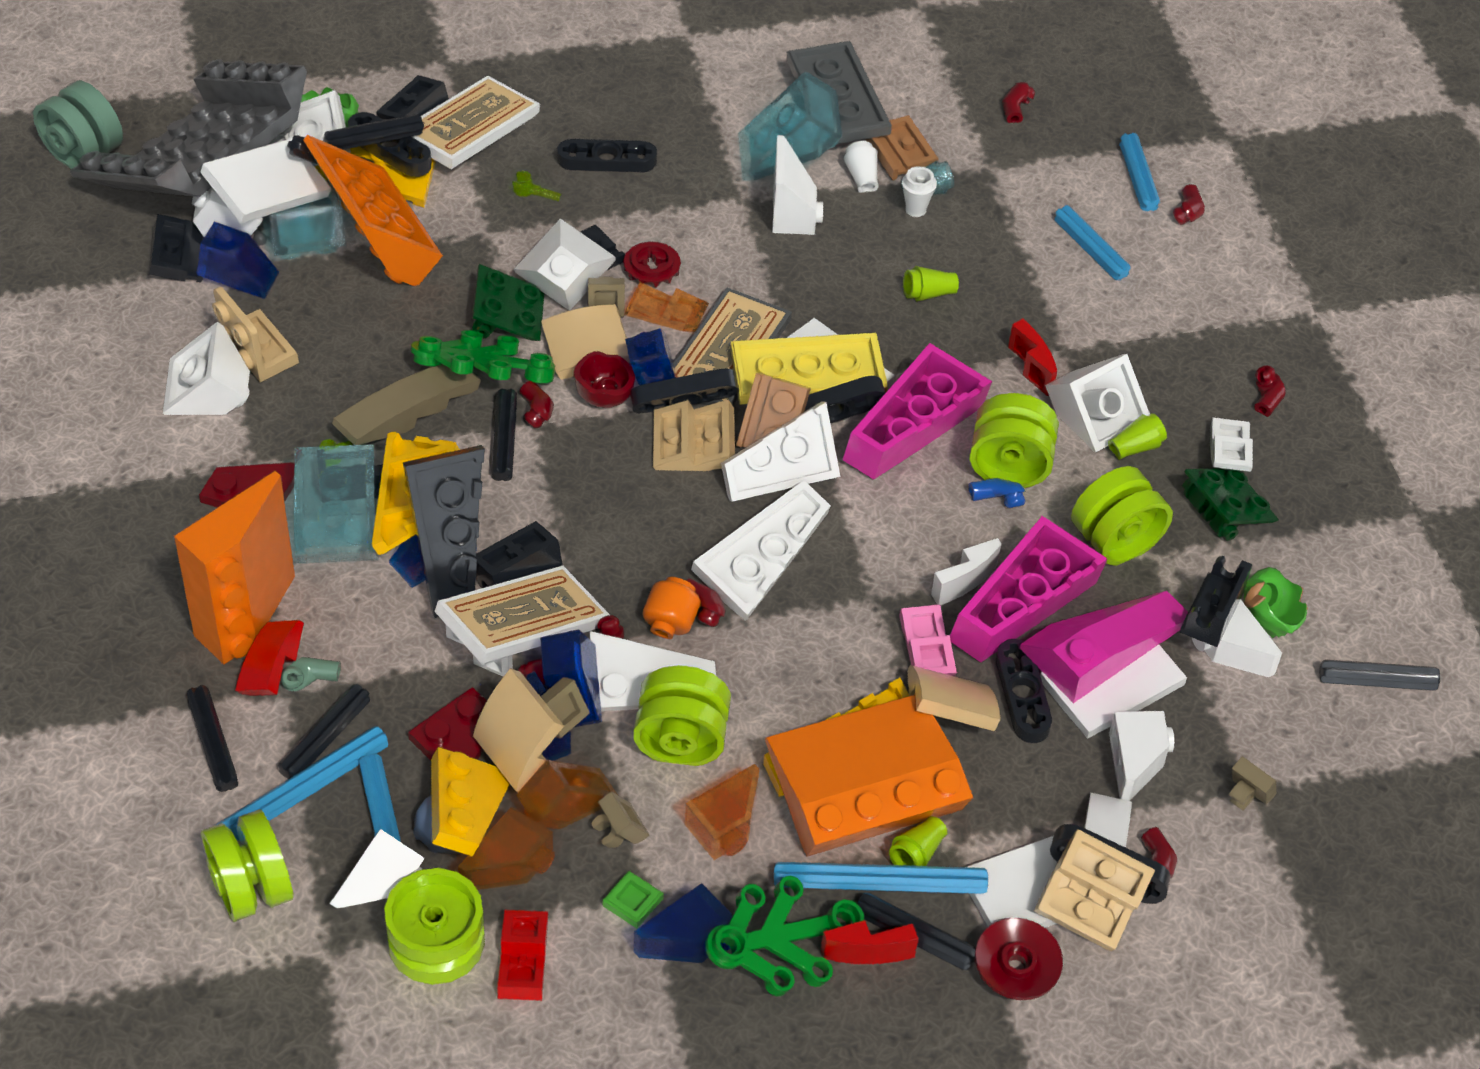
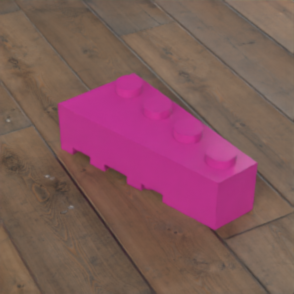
M929 343L851 432L843 461L873 480L878 478L978 411L986 400L992 381Z
M1041 516L958 614L950 634L951 643L979 662H983L998 652L1001 643L1008 639H1017L1095 585L1108 559L1044 516Z

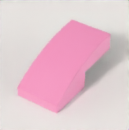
M930 605L901 608L899 617L911 665L955 676L957 672L950 635H946L941 606Z

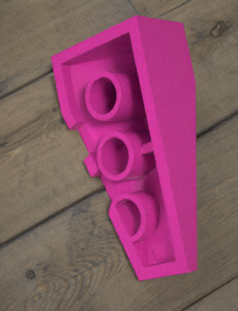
M1163 591L1052 623L1020 645V649L1072 703H1075L1180 631L1188 611L1168 591Z

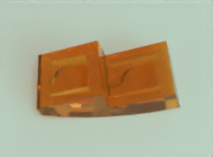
M640 282L624 315L679 331L696 332L709 303L678 288L670 296Z

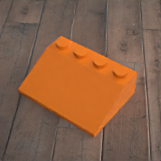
M306 135L303 141L342 200L340 205L355 220V228L370 243V251L385 266V274L398 284L404 282L412 286L419 285L443 255L384 167L310 135Z
M276 471L174 536L194 637L223 664H226L233 658H242L247 655L254 639L271 619L295 577L281 475Z
M915 695L765 738L806 857L921 823L931 816L940 817L963 810L973 799L957 754L934 715L916 711Z

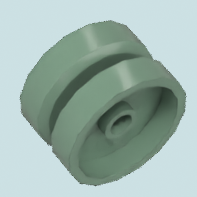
M81 80L72 82L61 89L58 96L49 97L34 108V124L41 140L57 160L71 169L80 163L79 160L83 155L92 151L110 153L118 148L123 141V130L114 109L100 91L87 82Z

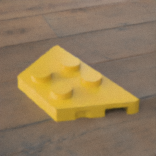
M398 432L387 433L372 538V547L378 555L385 554L416 535L403 462L460 450L456 442L446 440L432 441L428 437L416 436L412 441L402 439Z

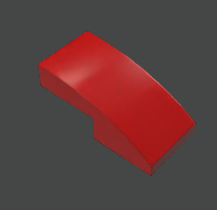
M1022 318L1012 324L1008 348L1025 361L1023 376L1048 397L1049 394L1045 385L1056 380V363L1041 336Z
M289 620L272 621L265 624L254 639L243 662L235 689L236 692L249 696L277 695L284 662L296 661L304 622Z
M504 910L501 959L497 985L498 999L542 1001L548 911Z
M865 920L824 931L821 954L827 960L850 964L898 962L915 958L919 938L913 924L871 935Z

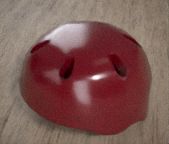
M594 351L584 356L574 369L576 390L592 406L598 408L615 407L624 403L630 397V391L634 388L635 371L619 355H608L600 351Z

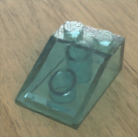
M805 71L738 133L743 180L755 181L774 174L777 135L785 136L801 163L819 158L829 148L834 147L842 138L836 90Z
M332 189L326 198L262 217L268 243L274 256L280 255L281 258L292 259L301 256V252L315 251L319 254L335 252L337 247L346 246L342 207Z
M374 444L295 448L294 542L295 557L298 564L378 560V554L372 547L377 510Z

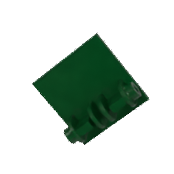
M479 264L472 318L475 320L472 328L475 331L481 332L483 339L488 338L497 327L531 341H540L545 293L534 284Z
M1206 468L1186 469L1184 471L1189 478L1182 485L1184 488L1183 494L1193 504L1199 514L1204 512L1203 519L1206 522L1212 520L1209 525L1219 538L1224 537L1227 541L1234 539L1239 533L1237 529L1239 524L1274 523L1279 520L1270 509L1269 502L1256 493L1248 483L1247 476L1240 470Z

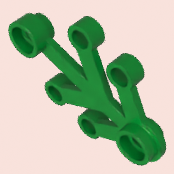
M463 330L458 340L442 342L437 337L422 336L419 338V341L411 344L410 351L414 354L413 360L420 365L439 366L444 364L452 372L458 374L473 373V367H476L487 373L490 378L496 380L510 379L511 369L518 368L525 369L524 377L531 382L551 383L554 380L555 364L552 362L553 358L550 355L533 353L530 355L529 360L502 356L518 354L519 339L513 336H499L497 338V345L482 347L483 334L481 332Z
M785 876L774 888L776 899L761 929L745 933L752 915L764 905L766 899L761 887L756 884H747L736 895L737 908L729 924L717 926L708 934L705 942L706 953L710 960L718 967L734 969L741 966L763 979L765 988L771 995L783 996L794 985L795 979L792 971L785 966L775 967L753 951L764 948L803 971V978L807 984L819 987L831 979L833 975L831 963L823 957H814L791 942L822 936L824 931L842 927L837 917L849 925L863 921L864 914L860 906L855 902L840 900L829 909L825 916L784 924L793 904L802 897L804 892L803 884L798 878ZM783 886H789L793 890L794 896L788 895L784 891ZM745 894L752 895L756 900V904L749 903L745 898ZM720 943L727 944L731 948V954L727 953ZM813 966L823 971L824 978L817 977L814 974ZM774 975L780 976L784 980L785 987L776 984Z

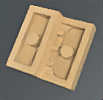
M616 305L578 308L541 321L551 357L555 364V371L560 380L574 377V369L577 363L584 356L594 351H600L608 355H619L628 363L634 361Z
M729 399L697 409H693L687 400L654 410L653 467L655 470L711 471L722 469L721 463L735 455L734 407Z
M909 666L907 670L909 696L915 695L916 711L991 731L996 730L1001 720L996 696L989 686L925 668Z
M510 668L487 700L477 721L473 737L515 791L521 793L547 763V760L541 753L562 730L564 725L523 674Z
M1077 829L1054 868L1034 912L1109 951H1113L1119 943L1132 912L1138 909L1155 869Z

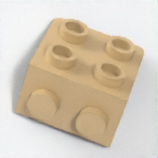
M222 286L213 290L216 301L212 304L214 314L220 324L224 326L249 371L254 374L259 382L299 363L297 352L260 309L245 315Z

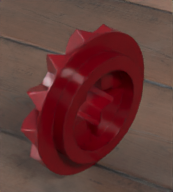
M652 241L643 242L633 246L625 254L624 271L628 272L630 280L638 279L641 286L647 282H652L657 288L660 282L663 281L670 284L673 276H679L680 256L675 249L667 244ZM649 258H652V262L657 266L656 269H650L648 265Z

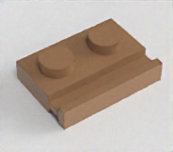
M909 115L889 120L892 125L891 135L865 139L877 150V158L892 180H896L897 175H906L907 171L913 167H925L929 170L937 169V155Z
M760 372L756 373L736 446L746 448L805 411L811 388Z

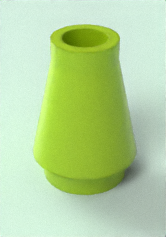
M915 266L912 270H906L903 277V290L906 298H915L916 302L947 294H956L959 287V279L955 272L948 273Z
M1153 413L1148 416L1142 414L1116 437L1110 439L1108 445L1115 456L1121 460L1130 455L1159 448L1161 442L1167 439V433L1157 415Z
M931 816L923 823L895 837L889 850L892 863L905 866H927L940 842L947 835L946 825L939 818Z

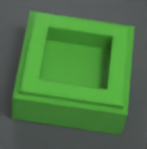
M628 871L603 899V907L638 929L663 900L664 893L631 871Z

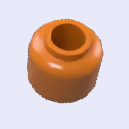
M668 577L666 581H659L653 585L642 615L651 626L650 631L654 635L665 639H672L674 634L685 635L689 633L701 604L699 596L695 593L696 588L691 583L681 578Z

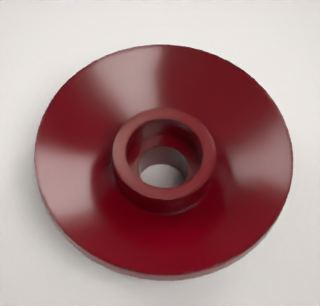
M1006 918L993 923L981 934L975 949V963L983 981L996 993L1014 1000H1032L1047 994L1056 985L1063 969V955L1055 937L1040 924L1024 918ZM1012 960L1020 961L1024 969H1015L1009 962Z

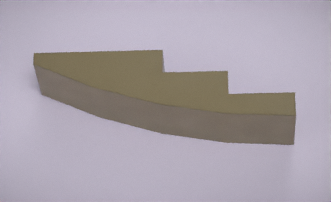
M444 364L433 366L398 380L364 398L334 417L332 425L355 446L387 438V433L389 432L406 433L415 428L417 418L439 413L447 408L449 399L476 391L479 388L481 379L474 373H454Z

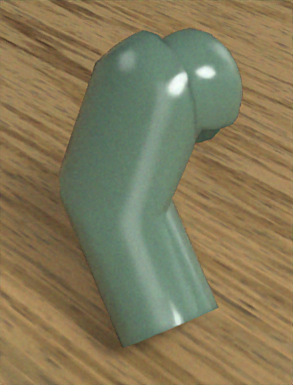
M301 657L283 670L281 683L289 691H299L317 679L338 682L341 662Z

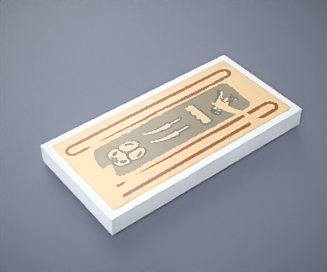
M486 76L422 115L421 118L424 122L423 133L411 137L429 147L432 159L453 169L539 113L540 104L501 82Z
M564 566L439 600L434 611L481 664L598 629L599 620L604 616L610 615Z

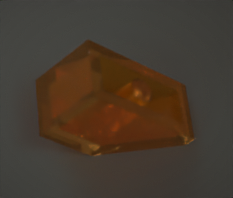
M546 760L516 796L524 806L525 815L532 824L540 828L562 829L601 810L602 807L598 801L611 791L616 795L618 794L600 768Z
M756 764L749 766L690 800L685 805V826L713 860L724 854L728 856L737 854L745 847L749 840L759 784L760 769Z
M510 807L482 839L474 855H468L458 866V872L472 881L477 890L528 883L537 872L539 874L545 873L554 860L553 832L515 808Z

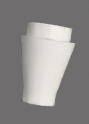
M857 141L850 144L846 148L844 162L857 184L858 191L860 193L876 191L879 186L877 181V150L867 141Z
M913 167L902 178L905 210L910 216L920 217L926 213L937 182L933 172L928 168Z

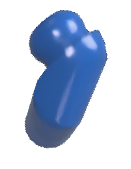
M1000 478L969 483V492L973 501L1004 496V503L1007 508L1019 507L1025 504V497L1023 496L1025 489L1020 483Z

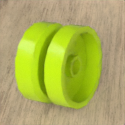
M1020 393L998 394L986 400L977 411L969 458L974 471L984 480L1000 478L1020 483L1024 488L1043 482L1051 474L1054 462L1055 444L1059 427L1055 411L1044 401L1031 395Z
M1120 467L1102 475L1086 488L1072 509L1071 521L1084 538L1091 541L1095 551L1108 559L1106 564L1117 566L1146 553L1163 537L1172 522L1173 510L1157 491L1152 490L1153 488L1149 481L1135 467Z
M676 665L662 667L649 673L641 685L639 710L636 713L634 725V742L640 751L659 762L701 766L716 760L724 750L726 722L728 721L731 701L730 690L725 682L713 673L697 667Z
M261 809L239 816L237 832L240 846L232 830L223 823L201 830V838L207 857L206 862L213 884L219 897H222L233 922L255 914L258 903L253 885L256 886L262 900L271 908L289 902L294 897L283 855L271 825Z
M432 868L419 870L402 878L390 891L384 907L389 954L401 973L413 981L426 984L449 983L468 974L480 961L485 946L481 895L472 881L456 871Z

